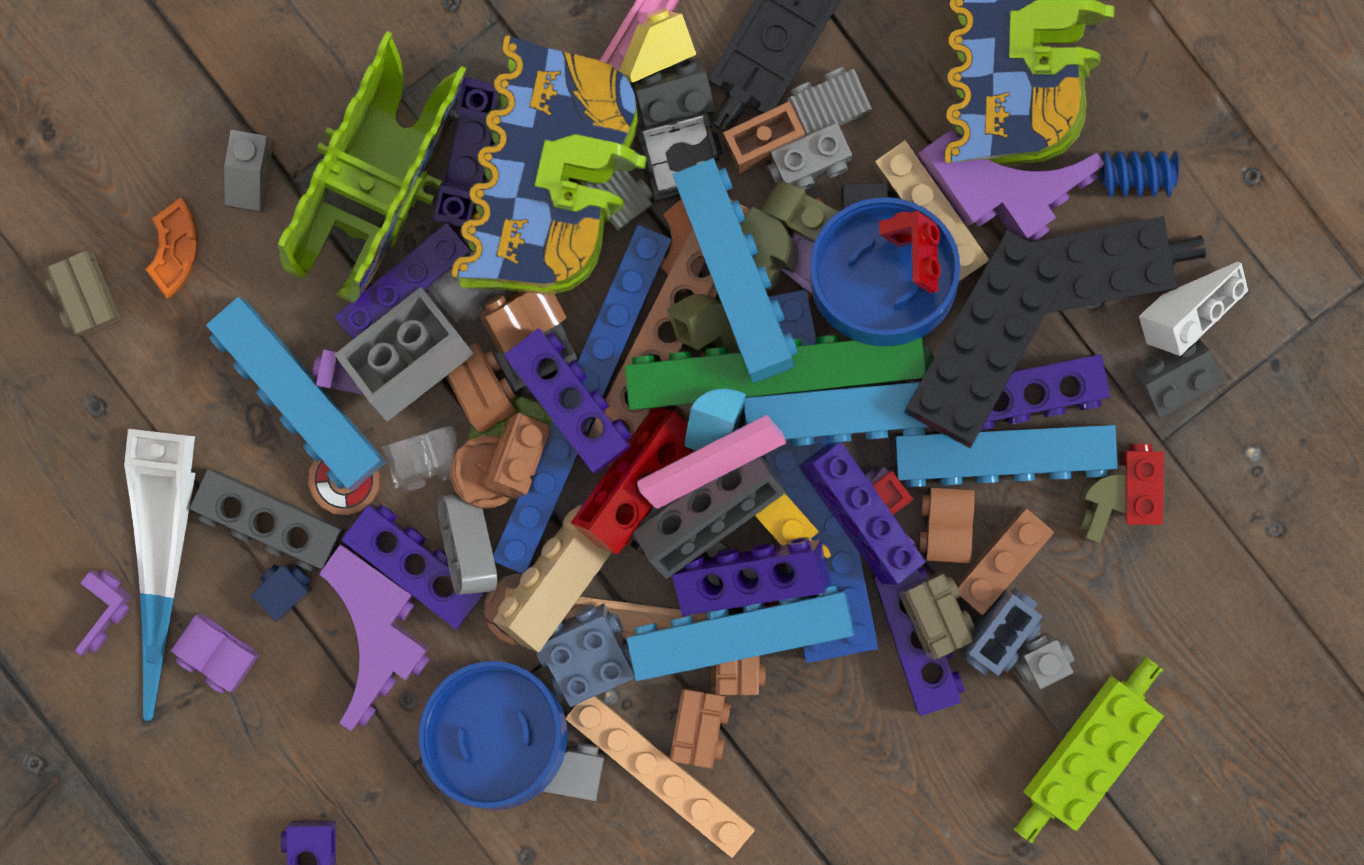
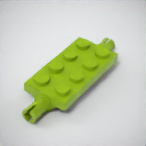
M1146 656L1142 658L1143 660L1126 682L1123 680L1120 682L1113 676H1110L1023 791L1032 799L1033 805L1013 830L1030 843L1034 842V839L1050 818L1055 819L1057 817L1077 832L1164 716L1144 701L1146 699L1144 694L1158 675L1163 672L1161 667Z

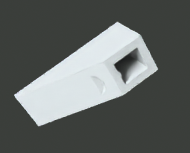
M1235 262L1162 294L1139 316L1146 344L1181 356L1248 292L1242 263Z

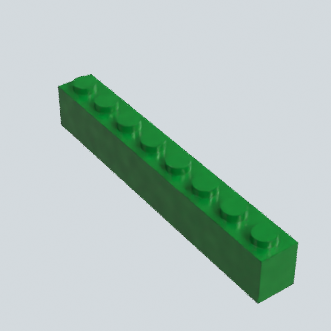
M838 335L816 337V345L802 346L801 339H796L793 341L798 354L792 356L795 368L754 384L742 353L728 354L727 347L706 349V357L691 358V351L670 353L669 361L654 362V355L633 357L632 365H625L629 410L694 404L703 394L717 389L736 390L745 393V398L922 379L926 374L922 337L912 342L895 346H874L855 340L839 342Z

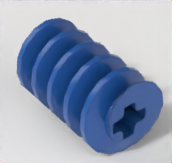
M1103 151L1100 158L1105 165L1100 168V183L1102 187L1106 188L1108 197H1113L1116 187H1120L1123 197L1128 196L1130 187L1135 188L1137 197H1142L1145 187H1149L1152 197L1157 196L1159 187L1164 188L1166 197H1171L1173 189L1177 185L1179 175L1177 151L1171 154L1170 159L1165 151L1158 152L1155 159L1150 151H1145L1141 159L1136 151H1131L1128 153L1126 160L1121 151L1114 152L1112 159H1110L1107 151Z

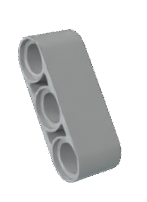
M458 494L441 495L438 499L437 513L455 593L457 595L495 591L497 572L483 508H476L464 502Z

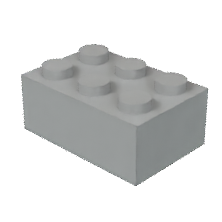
M420 287L334 355L371 405L388 422L474 355V353L423 288Z

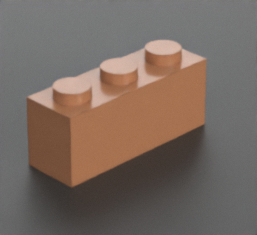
M1021 507L955 583L959 590L960 598L979 614L984 615L1055 532L1030 510Z

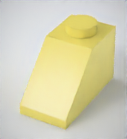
M667 8L660 9L648 14V21L637 25L619 69V72L629 82L638 81L696 55L682 13L668 12Z

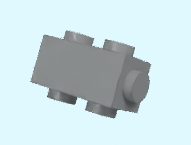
M835 123L772 151L771 164L767 165V169L774 184L777 181H784L806 190L815 184L814 180L827 174L828 178H833L847 171V165L851 164L853 155L838 123Z
M1038 632L1030 642L1025 640L1017 650L1019 658L1015 666L1023 681L1026 680L1028 684L1033 683L1040 689L1074 673L1070 666V663L1075 661L1066 642H1062L1059 638L1056 639L1049 634L1041 635Z

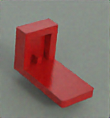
M919 211L912 213L900 212L895 214L893 218L879 221L880 236L897 247L912 244L913 282L929 293L937 292L938 278L941 274L937 255V244L940 241L937 223Z
M1130 444V451H1120V466H1126L1125 522L1129 525L1163 524L1164 452L1152 451V444Z

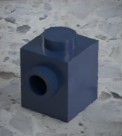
M288 563L279 568L274 564L259 578L263 584L251 596L276 622L284 618L313 589L308 584L311 581L310 577L298 565L292 567Z

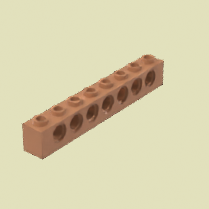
M740 204L746 219L751 209ZM693 228L606 398L610 406L605 410L612 421L618 418L626 421L630 427L631 435L637 430L651 408L629 410V404L626 401L625 365H632L633 357L655 354L662 361H669L670 353L687 352L688 350L682 348L684 343L678 340L672 343H665L659 338L658 331L660 326L665 322H671L667 309L675 305V296L681 290H690L694 294H705L713 298L718 293L711 274L707 277L699 278L691 272L692 262L699 257H704ZM596 418L587 436L590 439L597 438L602 433L603 426L598 418Z

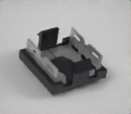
M707 113L637 131L642 152L639 155L647 157L645 168L642 170L644 175H649L656 202L680 196L672 174L714 158L718 170L722 169L719 156L723 155L718 133H712Z

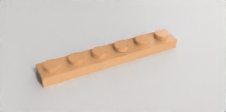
M597 696L576 704L566 716V720L731 858L755 831L752 825L679 764L670 761V757Z

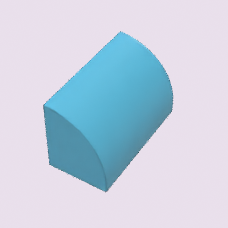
M717 389L700 396L691 407L684 446L697 451L738 430L746 394L731 389Z

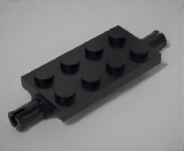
M755 0L708 78L711 84L723 90L725 95H727L710 123L719 129L724 119L728 117L722 127V132L734 128L745 108L751 107L761 114L776 108L841 0Z
M1164 216L1031 242L1073 264L1046 314L1176 289L1178 287L1174 271L1175 263L1206 258V248L1190 250V247L1205 244L1202 235L1171 242L1168 239Z

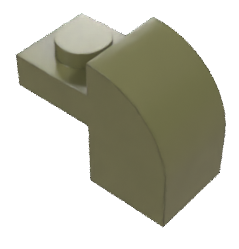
M784 181L776 182L761 208V211H764V213L778 219L791 236L796 233L815 243L824 225L838 213L833 208L806 195L805 190Z
M752 206L741 229L744 235L751 233L759 254H756L753 259L757 268L765 267L772 286L765 289L768 292L777 284L781 268L792 273L795 272L799 256L798 247L793 237L778 219Z
M695 294L686 297L667 309L678 341L697 350L704 346H707V349L727 347L728 354L740 353L738 343L721 301L705 294Z
M1108 474L1106 477H1098L1084 488L1079 498L1093 504L1091 509L1085 508L1080 519L1079 528L1083 530L1082 538L1100 543L1111 511L1114 510L1125 514L1126 475Z

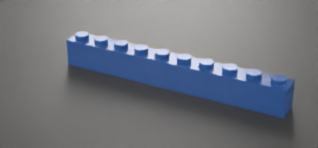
M641 225L636 227L577 363L587 376L583 383L590 392L597 389L603 397L606 395L672 242L670 238ZM569 389L564 393L562 402L565 408L573 409L579 404L580 394L576 389ZM595 418L589 419L585 424L584 431L587 436ZM553 420L550 424L551 430L535 474L530 477L532 482L528 493L518 498L493 555L494 562L522 574L530 568L579 456Z

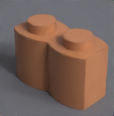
M519 291L513 292L508 297H504L501 294L491 298L484 304L486 309L478 314L496 349L503 354L507 353L536 329L540 328L546 332L567 318L555 294L546 295Z
M929 488L928 495L921 496L920 516L926 517V531H919L918 552L924 553V560L970 563L975 490Z

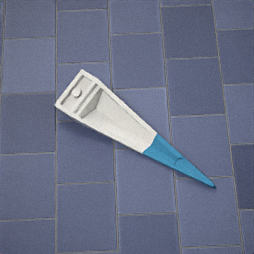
M128 429L124 467L129 491L138 564L143 648V718L145 721L152 720L195 479V473L191 472L195 436Z

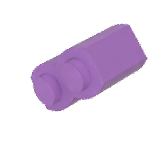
M203 614L195 615L171 650L178 656L175 661L181 667L190 672H194L196 669L207 677L205 682L220 693H224L225 690L229 692L235 691L260 656L252 647L230 634Z

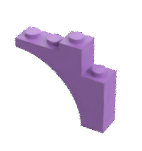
M953 129L915 154L965 226L975 222L979 227L992 219L997 213L1008 231L1024 239L1029 238L1031 242L1039 239L1049 231L1047 224L1056 218L1051 210L1070 198L1067 191L1076 185L1079 189H1082L1098 178L1095 171L1105 165L1097 152L1085 157L1072 166L1050 171L1016 170L988 159L947 164L944 159L946 145L951 141L960 139Z
M344 543L339 545L319 575L328 581L343 600L351 615L358 638L359 673L357 684L349 707L339 722L352 731L358 724L364 728L376 711L371 705L380 694L385 698L397 682L392 677L394 673L404 680L410 677L412 673L418 677L430 660L425 656L430 647L395 623L397 619L403 622L414 608L415 604L410 601L413 595Z

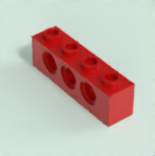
M662 407L652 408L628 442L632 448L612 463L570 523L598 548L618 555L630 542L633 532L641 521L652 510L653 505L639 491L638 479L640 478L641 480L693 452V449L684 446L688 424L675 411Z

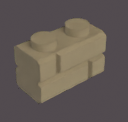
M84 251L47 267L50 277L45 279L46 285L54 298L59 297L64 310L60 311V318L68 332L73 330L74 335L84 336L121 320L94 253Z
M936 573L898 591L928 659H938L974 641L971 632L975 630L973 621L966 611L961 612L956 598L960 597L959 590L951 577L946 579L944 573Z

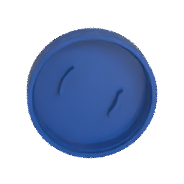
M898 198L866 199L839 211L824 225L813 245L810 260L811 291L823 317L843 335L855 341L874 346H895L912 342L936 328L949 313L954 303L960 277L958 248L945 224L924 207ZM919 211L937 223L940 233L937 255L941 269L937 292L929 293L913 282L912 244L897 247L880 236L879 221L893 218L895 214L900 212L912 213Z
M485 661L465 666L442 681L425 705L418 734L423 764L437 787L460 803L484 810L514 808L532 800L545 790L562 765L568 737L563 708L551 688L531 672L517 665L501 661Z

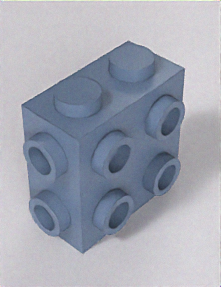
M1015 587L1011 592L1005 589L984 615H980L974 623L975 630L971 632L974 641L962 647L966 651L963 658L984 675L989 670L998 676L1003 670L1008 672L1019 658L1017 650L1025 640L1030 642L1042 626L1039 621L1043 616L1034 610L1038 603Z
M605 603L594 607V605L585 606L575 613V617L561 622L539 653L536 652L543 667L548 666L554 676L552 684L557 695L560 698L565 697L570 707L635 678L629 647L621 635L623 626L618 615L615 612L610 613Z

